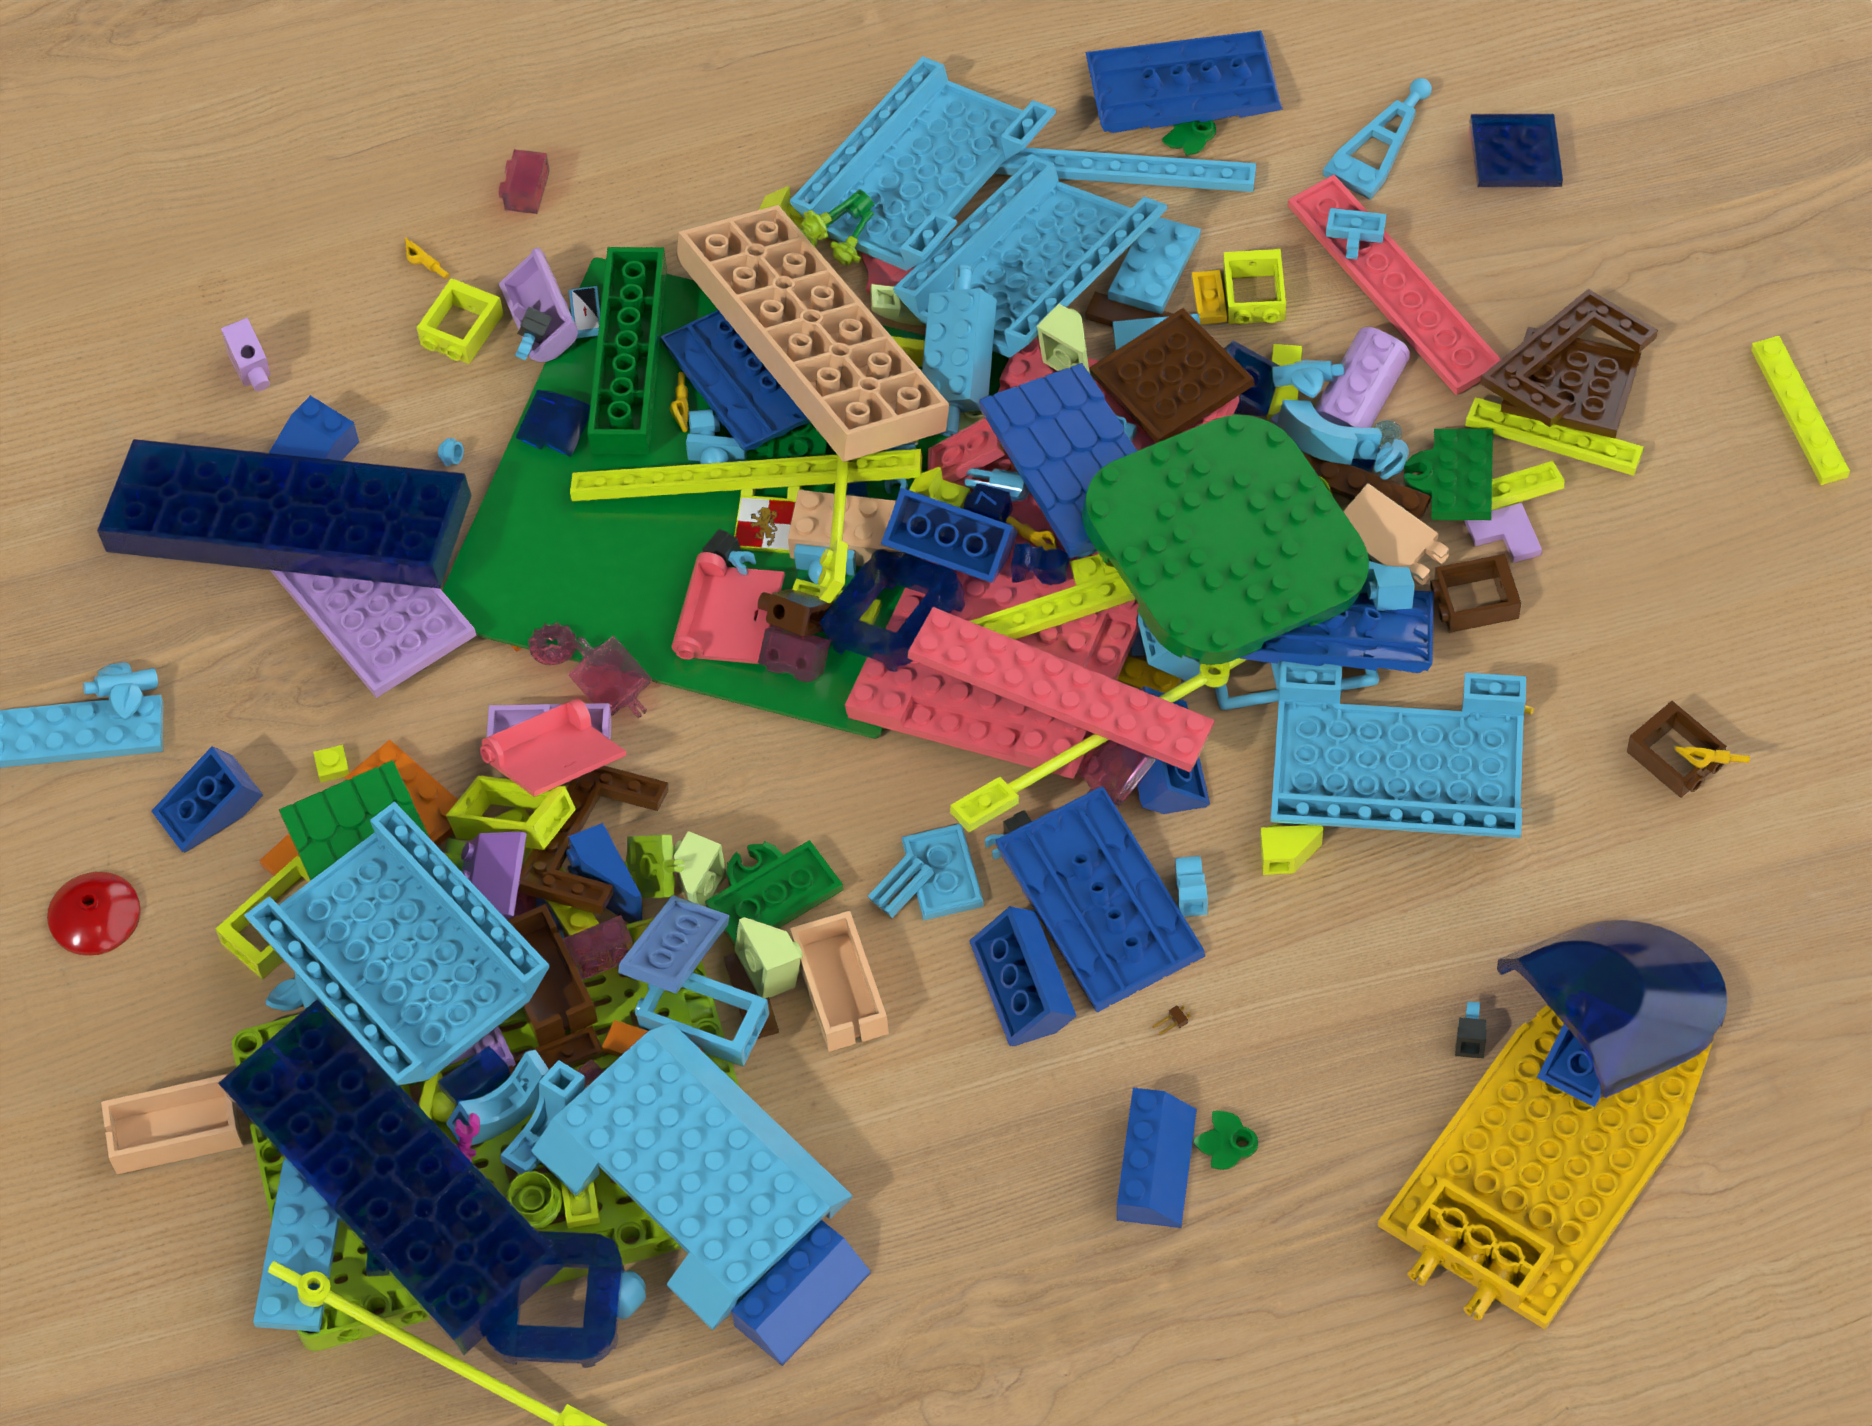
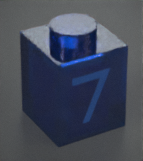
M978 483L972 494L969 493L964 502L965 510L1003 523H1007L1006 520L1013 511L1010 492Z

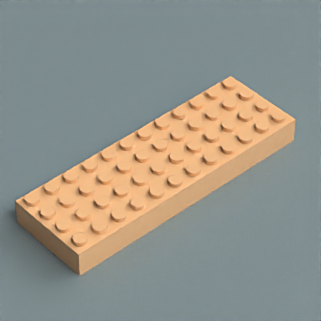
M779 205L678 232L677 260L843 462L946 431L949 403Z

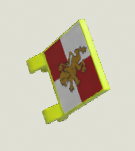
M801 486L788 487L787 498L754 496L755 489L741 490L734 537L738 538L741 550L790 553L788 535L798 490H802Z

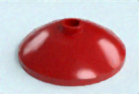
M109 872L85 873L69 880L55 893L48 908V926L55 941L67 951L85 956L104 954L122 945L133 934L140 919V901L132 885L124 878ZM89 901H94L91 905H85Z

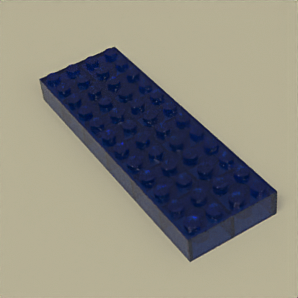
M133 439L97 532L105 551L110 553L440 589L472 495L465 473Z
M318 999L218 1083L230 1101L463 1355L565 1267L557 1252L407 1093L399 1085H396Z

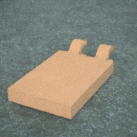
M1367 484L1343 511L1362 538L1369 559L1377 564L1409 567L1413 580L1422 587L1431 578L1428 575L1430 570L1424 565L1417 563L1426 553L1440 565L1449 557V554H1447L1449 548L1436 541L1438 539L1436 531L1370 484Z

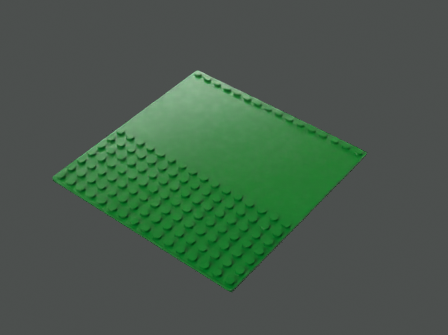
M596 257L592 259L579 288L597 286L601 312L606 259ZM667 274L661 336L718 310L694 280ZM882 325L891 336L925 341L926 335ZM598 335L576 338L572 345L561 355L545 362L442 589L443 593L475 628L476 635L873 739L879 738L883 727L848 718L845 703L867 657H873L914 570L913 560L915 556L910 555L907 572L856 566L854 576L845 575V585L841 590L881 600V608L872 630L831 620L829 630L801 636L771 625L761 664L696 658L686 660L678 657L672 650V643L697 555L703 553V547L719 528L732 536L735 535L741 490L572 501L570 488L572 474L578 472L700 464V461L688 460L686 439L687 435L690 434L689 411L709 410L711 408L685 375V386L688 388L687 432L682 431L671 415L669 407L676 400L675 388L678 386V373L683 371L680 370L660 342L649 455L591 454L587 433ZM993 351L988 396L998 393L1001 387L999 379L1009 360V357ZM719 421L720 432H715V436L733 438L727 428ZM939 433L918 440V445L915 446L916 449H921L922 453L921 473L926 472L928 469V448L947 439L949 436H943ZM828 444L827 455H837ZM754 449L747 451L746 461L767 459V453H761ZM915 478L906 479L908 490ZM885 480L847 483L846 495L896 501L901 484H893L889 494L885 489ZM835 483L801 486L802 490L831 494L835 492ZM788 487L755 489L754 496L787 498ZM741 550V552H751L755 556L756 564L751 562L743 563L746 569L784 572L785 577L781 591L792 589L796 579L812 582L808 575V570L796 569L795 559L790 558V553Z

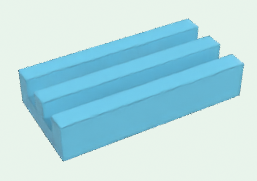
M909 851L868 897L875 905L893 918L934 872L928 865H925ZM920 869L921 871L907 885V881ZM897 892H900L899 895L887 906L886 904L894 897V895Z

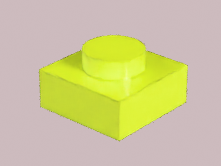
M343 745L313 752L320 783L343 778L350 773Z

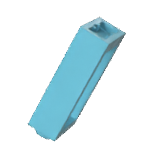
M692 972L683 984V988L747 1010L734 1040L730 1041L653 1013L664 990L648 984L649 991L646 997L640 998L635 1009L639 1028L651 1031L672 1022L696 1046L703 1048L704 1053L744 1067L769 1016L767 999Z

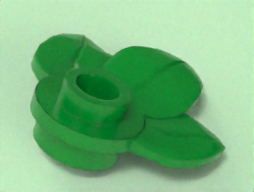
M1195 120L1174 124V129L1163 137L1162 142L1172 149L1183 148L1185 155L1197 154L1205 148L1207 141L1215 137L1216 125L1213 120L1206 122Z
M1213 1111L1212 1123L1214 1129L1194 1138L1196 1147L1202 1153L1212 1156L1211 1168L1217 1170H1227L1234 1167L1241 1158L1252 1156L1258 1149V1137L1255 1132L1247 1127H1243L1238 1116L1226 1111ZM1245 1141L1248 1145L1246 1147H1239L1237 1143Z

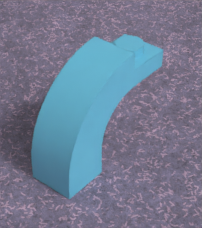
M1283 400L1277 421V426L1282 428L1293 439L1301 451L1316 458L1340 464L1351 465L1353 459H1376L1382 437L1379 428L1346 427L1325 420L1316 412L1311 401Z
M536 1050L526 1051L511 1076L500 1087L480 1098L460 1101L446 1122L458 1142L460 1136L455 1132L456 1120L459 1119L464 1125L470 1126L469 1116L471 1113L477 1114L480 1118V1130L473 1137L471 1145L493 1139L524 1120L536 1109L539 1100V1081L549 1071V1068Z
M560 1060L554 1064L539 1081V1100L536 1109L525 1128L502 1152V1163L520 1174L533 1171L539 1165L540 1161L531 1153V1150L551 1120L585 1089L584 1075Z

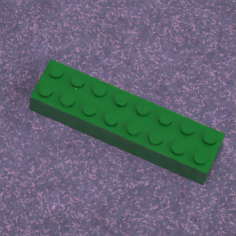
M607 247L587 433L591 454L649 455L667 277L664 247Z

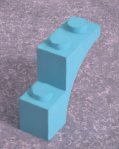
M1369 561L1368 575L1360 593H1368V598L1373 599L1377 611L1412 609L1415 584L1409 567L1387 566Z

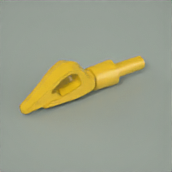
M405 237L406 258L412 265L423 264L428 270L438 273L445 280L449 278L450 274L440 267V263ZM410 252L416 253V255L411 256Z
M679 372L678 386L675 388L676 400L671 403L669 411L682 431L687 432L688 388L685 386V373Z
M1011 516L1007 518L1006 522L1017 529L1020 536L1031 541L1050 556H1054L1058 561L1060 560L1056 539L1051 532H1037L1028 524L1023 525ZM1050 540L1052 542V545L1047 544L1045 541Z
M1675 747L1676 752L1700 769L1705 768L1711 762L1729 764V761L1750 763L1749 755L1730 754L1729 750L1714 751L1706 748Z

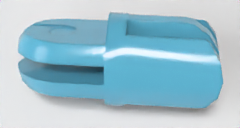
M1394 439L1392 444L1387 442L1381 447L1374 464L1375 472H1381L1380 478L1387 480L1392 475H1396L1403 470L1409 456L1407 444L1402 440Z
M971 468L966 473L968 476L989 481L987 483L965 479V485L971 489L988 492L989 497L1016 502L1023 501L1030 494L1028 487L1017 472L997 468L990 472Z

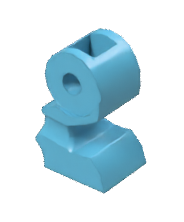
M1201 856L1175 858L1177 888H1179V910L1184 917L1208 915V896L1205 875L1202 872Z

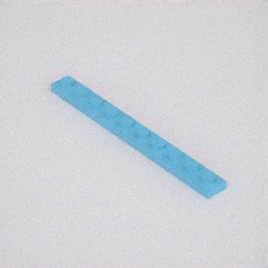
M1025 147L1022 151L1005 160L994 173L1014 175L1026 162L1035 156L1054 163L1058 179L1254 192L1256 163Z

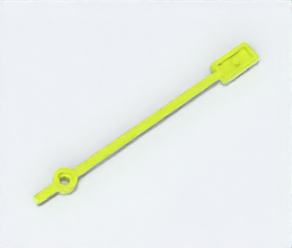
M839 456L837 458L830 549L826 548L820 558L822 572L818 579V585L820 586L819 599L827 603H831L845 585L848 544L843 542L842 539L849 461L843 462Z
M1238 658L1228 663L1215 665L1200 664L1198 675L1159 696V698L1173 703L1203 685L1221 687L1228 682L1230 670L1247 659ZM1093 734L1008 784L1001 777H998L951 804L950 813L968 832H971L1019 804V795L1017 794L1019 791L1109 739Z
M273 1261L268 1269V1273L295 1286L298 1298L304 1305L318 1307L326 1303L554 1426H608L568 1404L562 1413H559L330 1291V1281L321 1272L312 1271L302 1276L276 1261ZM312 1283H316L320 1286L317 1290H311L308 1288V1286Z

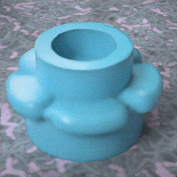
M454 438L445 439L439 445L438 457L444 462L445 466L461 462L464 453L462 443Z

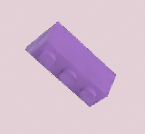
M479 833L473 840L467 842L462 849L461 859L464 860L461 872L505 919L509 920L514 917L527 833Z

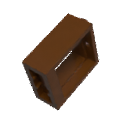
M1505 554L1435 567L1434 580L1430 581L1431 591L1434 592L1433 597H1438L1439 617L1441 622H1446L1449 633L1519 619L1521 600ZM1494 579L1501 603L1454 611L1448 587Z
M1671 701L1630 735L1627 753L1682 798L1689 791L1695 792L1702 785L1707 775L1717 773L1724 764L1711 762L1705 768L1695 767L1683 777L1650 747L1672 728L1696 748L1716 751L1726 750L1727 746L1674 701Z

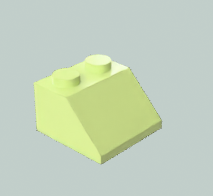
M1058 304L1037 325L1043 363L1057 371L1083 363L1090 374L1082 316L1076 310L1068 309Z
M688 831L683 841L679 840L674 847V859H681L684 864L677 865V867L684 866L682 872H676L679 886L685 900L706 907L705 901L716 894L726 877L722 846L717 842Z
M745 917L739 919L735 952L759 996L766 999L795 988L797 977L800 973V960L803 957L799 944L796 941L792 942L787 931Z

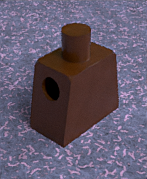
M792 589L772 594L763 592L758 599V608L767 611L766 622L801 636L827 631L830 628L835 605L833 600L831 603H827L819 599L818 596Z

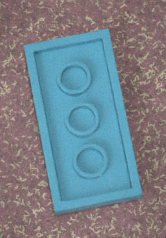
M1159 217L1131 245L1108 291V299L1162 315L1200 238L1201 229Z

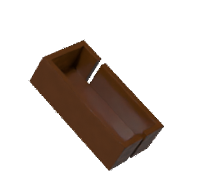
M546 904L507 920L549 964V969L532 998L521 1007L538 1045L541 1046L566 1036L565 1030L567 1029L574 1033L597 1023V1015L592 999L559 931H557L556 924Z

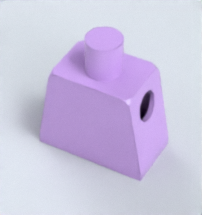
M248 318L221 328L227 354L243 385L248 386L252 384L255 391H262L268 388L270 385L268 380L270 371L267 358Z

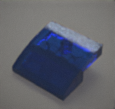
M537 390L515 438L540 450L546 445L571 457L589 419L590 405L566 395Z

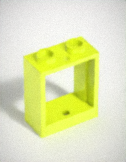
M1281 249L1224 252L1223 274L1228 324L1244 325L1248 323L1285 321L1286 298ZM1274 276L1276 301L1234 302L1232 278Z
M451 278L417 326L420 344L427 350L443 353L454 361L460 360L470 364L504 315L500 297ZM452 305L480 315L464 339L436 329Z

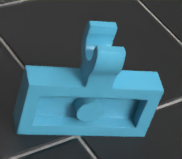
M1330 208L1326 237L1348 239L1346 258L1357 260L1360 241L1383 243L1387 214Z

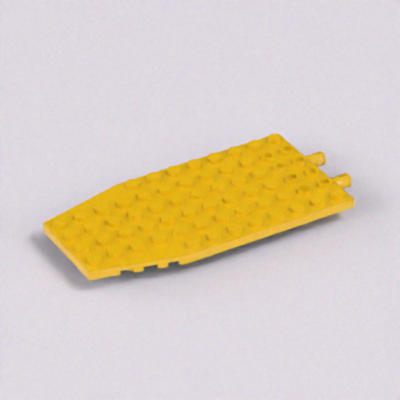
M1611 952L1586 972L1580 981L1572 987L1569 986L1565 989L1558 999L1538 1011L1531 1021L1521 1025L1378 1220V1227L1422 1253L1414 1266L1407 1272L1409 1278L1415 1282L1417 1277H1419L1420 1279L1417 1284L1424 1286L1436 1267L1441 1265L1478 1288L1463 1308L1468 1316L1471 1317L1473 1312H1475L1476 1314L1473 1319L1481 1321L1483 1315L1495 1299L1546 1330L1682 1134L1722 1016ZM1579 992L1586 993L1643 1022L1628 1053L1596 1107L1537 1078Z

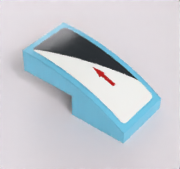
M597 286L569 290L571 315L578 329L577 338L597 336L600 321Z

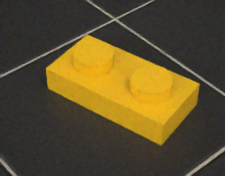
M1220 270L1192 272L1194 299L1200 325L1227 322Z
M1127 656L1117 681L1137 689L1146 686L1166 693L1180 685L1182 679L1153 667L1148 662Z

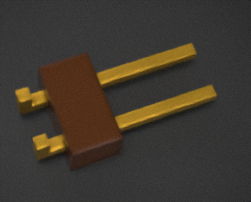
M1176 1005L1169 1010V1016L1152 1026L1156 1028L1170 1018L1175 1022L1158 1033L1159 1036L1175 1026L1181 1028L1188 1024V1018L1191 1017V1014L1188 1012L1186 1016L1182 1012L1185 1010L1184 1005L1181 1008Z

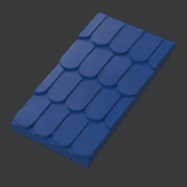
M1261 30L1085 52L1099 120L1104 132L1117 133L1148 126L1153 129L1195 120L1206 122L1237 115L1242 118L1283 110L1266 40Z
M719 310L660 337V342L677 366L685 373L697 392L702 395L714 414L719 418V421L727 428L744 452L758 448L775 437L783 436L800 425L810 423L805 414Z
M1083 363L1046 375L1044 378L1041 377L1019 385V387L1015 386L993 394V396L990 395L979 399L980 410L1069 557L1073 558L1096 549L1090 541L1082 521V508L1089 484L1102 467L1114 460L1136 452L1137 449L1124 432L1123 425L1105 401L1104 394Z
M1414 590L1412 609L1377 611L1373 599L1368 598V593H1360L1354 604L1343 613L1312 627L1307 623L1263 642L1261 649L1240 659L1278 664L1279 661L1314 666L1332 664L1374 671L1378 668L1412 673L1428 671L1433 662L1434 592Z
M1103 786L995 840L1003 860L1021 886L1022 892L1034 911H1036L1055 946L1071 969L1074 978L1097 1013L1109 1007V1005H1113L1136 993V991H1140L1163 979V977H1167L1190 965V963L1205 957L1202 945Z

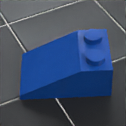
M310 395L291 414L258 471L261 475L303 501L359 443L355 424Z
M211 746L151 812L179 849L185 853L242 818L263 794L233 755Z
M601 823L570 835L569 849L566 850L567 858L571 864L567 866L568 873L613 885V895L606 908L629 924L642 921L641 894L604 824Z
M1579 992L1537 1078L1596 1107L1628 1053L1643 1022L1586 993Z

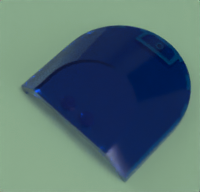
M1610 920L1587 924L1499 958L1497 962V971L1501 975L1512 970L1520 973L1576 1037L1594 1067L1600 1083V1093L1604 1098L1686 1062L1701 1053L1713 1042L1714 1034L1720 1026H1723L1726 1016V985L1722 974L1713 960L1700 947L1687 938L1671 930L1649 923Z

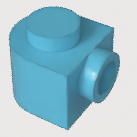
M712 409L689 411L690 434L715 436V432H720L719 418L713 415Z

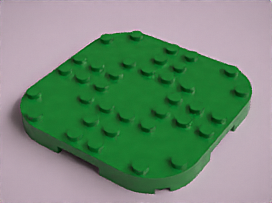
M1248 415L1220 417L1114 460L1095 474L1084 499L1082 521L1090 541L1105 563L1111 562L1139 603L1137 612L1153 636L1164 648L1180 658L1186 655L1199 659V664L1215 665L1234 661L1261 649L1263 642L1307 623L1311 627L1343 613L1357 600L1368 575L1369 558L1362 538L1297 444L1282 428L1258 417Z

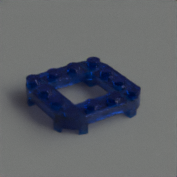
M880 549L872 554L871 559L861 567L821 619L820 625L837 653L842 655L845 650L883 662L888 671L897 672L898 666H903L913 661L908 659V651L931 609L935 607L947 613H951L953 610L962 612L966 604L963 599L964 589L957 574L950 568L900 552H887L884 549ZM896 585L926 594L897 632L859 620L884 587L893 590Z
M524 1230L503 1235L499 1239L491 1258L484 1321L485 1336L494 1353L504 1359L506 1363L517 1365L518 1361L576 1363L582 1364L583 1368L596 1366L595 1363L609 1355L612 1349L616 1348L619 1338L617 1330L622 1277L625 1272L624 1263L615 1242L596 1233ZM527 1266L589 1269L583 1328L519 1325L524 1275Z

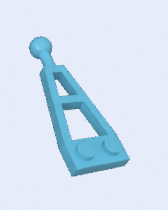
M1425 78L1413 80L1409 88L1410 94L1403 103L1398 100L1393 102L1338 149L1324 167L1323 176L1328 178L1335 175L1346 188L1371 200L1386 181L1416 114V109L1413 107L1419 100H1424L1430 96L1432 91L1430 82ZM1398 115L1403 120L1397 133L1384 128L1388 122ZM1371 137L1390 145L1379 170L1350 156Z

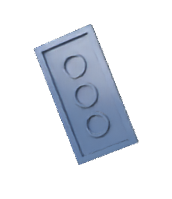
M672 895L621 960L618 973L677 994L728 926L729 915Z

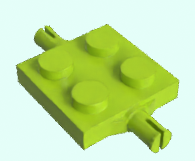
M672 835L627 836L626 861L623 862L634 880L641 898H661L674 895L675 877L673 872H682L684 866L677 867V865L684 864L681 859H673L674 846L672 844Z

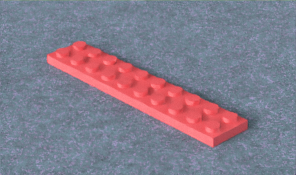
M1335 175L1288 199L1290 210L1455 395L1481 382V376L1501 360L1386 231H1384L1383 243L1360 241L1357 260L1346 258L1348 239L1326 237L1330 208L1368 212Z
M935 607L931 609L908 651V659L1188 772L1192 771L1215 722L1214 719Z

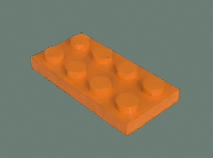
M389 739L345 776V780H350L354 776L375 767H380V765L393 760L429 838L438 847L454 833L446 814L458 799Z

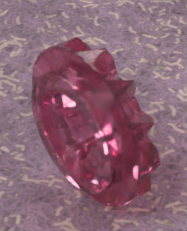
M558 622L554 625L544 623L543 627L539 630L534 629L532 637L529 638V650L532 657L544 665H558L567 661L574 654L577 646L575 633L570 630L568 625L562 626ZM557 638L558 645H547L546 639L553 641Z

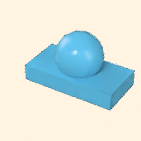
M699 434L687 435L688 460L700 461V464L747 460V451L744 452L734 438Z
M796 544L794 550L796 569L808 570V575L812 582L818 584V579L822 572L820 558L826 548L830 549V547ZM847 550L845 575L854 576L856 570L855 552Z

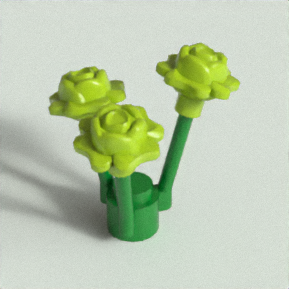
M858 189L850 198L828 213L824 212L818 215L812 210L805 211L803 213L805 219L801 223L804 229H800V231L816 248L817 239L827 238V227L848 212L855 219L859 216L862 217L852 236L849 235L845 242H832L830 246L834 250L833 258L840 264L849 266L853 261L859 263L861 257L857 255L855 249L859 242L857 238L867 221L874 215L871 209L875 204L863 190Z

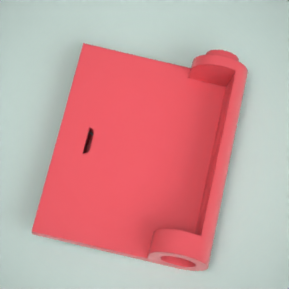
M709 552L698 554L673 639L672 650L678 657L686 660L696 658L761 664L771 624L766 622L767 611L758 608V599L763 592L772 594L781 591L785 577L784 572L747 569L748 574L743 575L738 572L737 568L727 567L725 560L717 554Z
M578 698L482 740V747H480L481 756L487 764L490 763L533 797L626 756V750L591 726L589 711L584 702Z

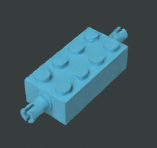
M959 265L955 266L954 290L930 293L922 373L949 403L946 431L940 433L943 436L949 437L959 432L960 412L980 411L979 399L989 395L997 299L981 288L971 289L973 268L967 265H961V270Z

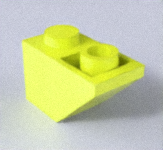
M1274 824L1268 827H1261L1260 849L1263 875L1294 874L1322 846L1323 826L1306 824L1282 826Z

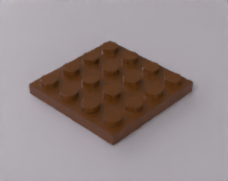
M1184 308L1089 367L1090 375L1156 443L1182 433L1254 386V378Z
M1528 327L1523 342L1538 329ZM1576 338L1528 379L1569 403L1568 413L1559 419L1555 425L1615 439L1640 363L1641 352L1638 353L1624 348ZM1503 399L1500 412L1537 420Z

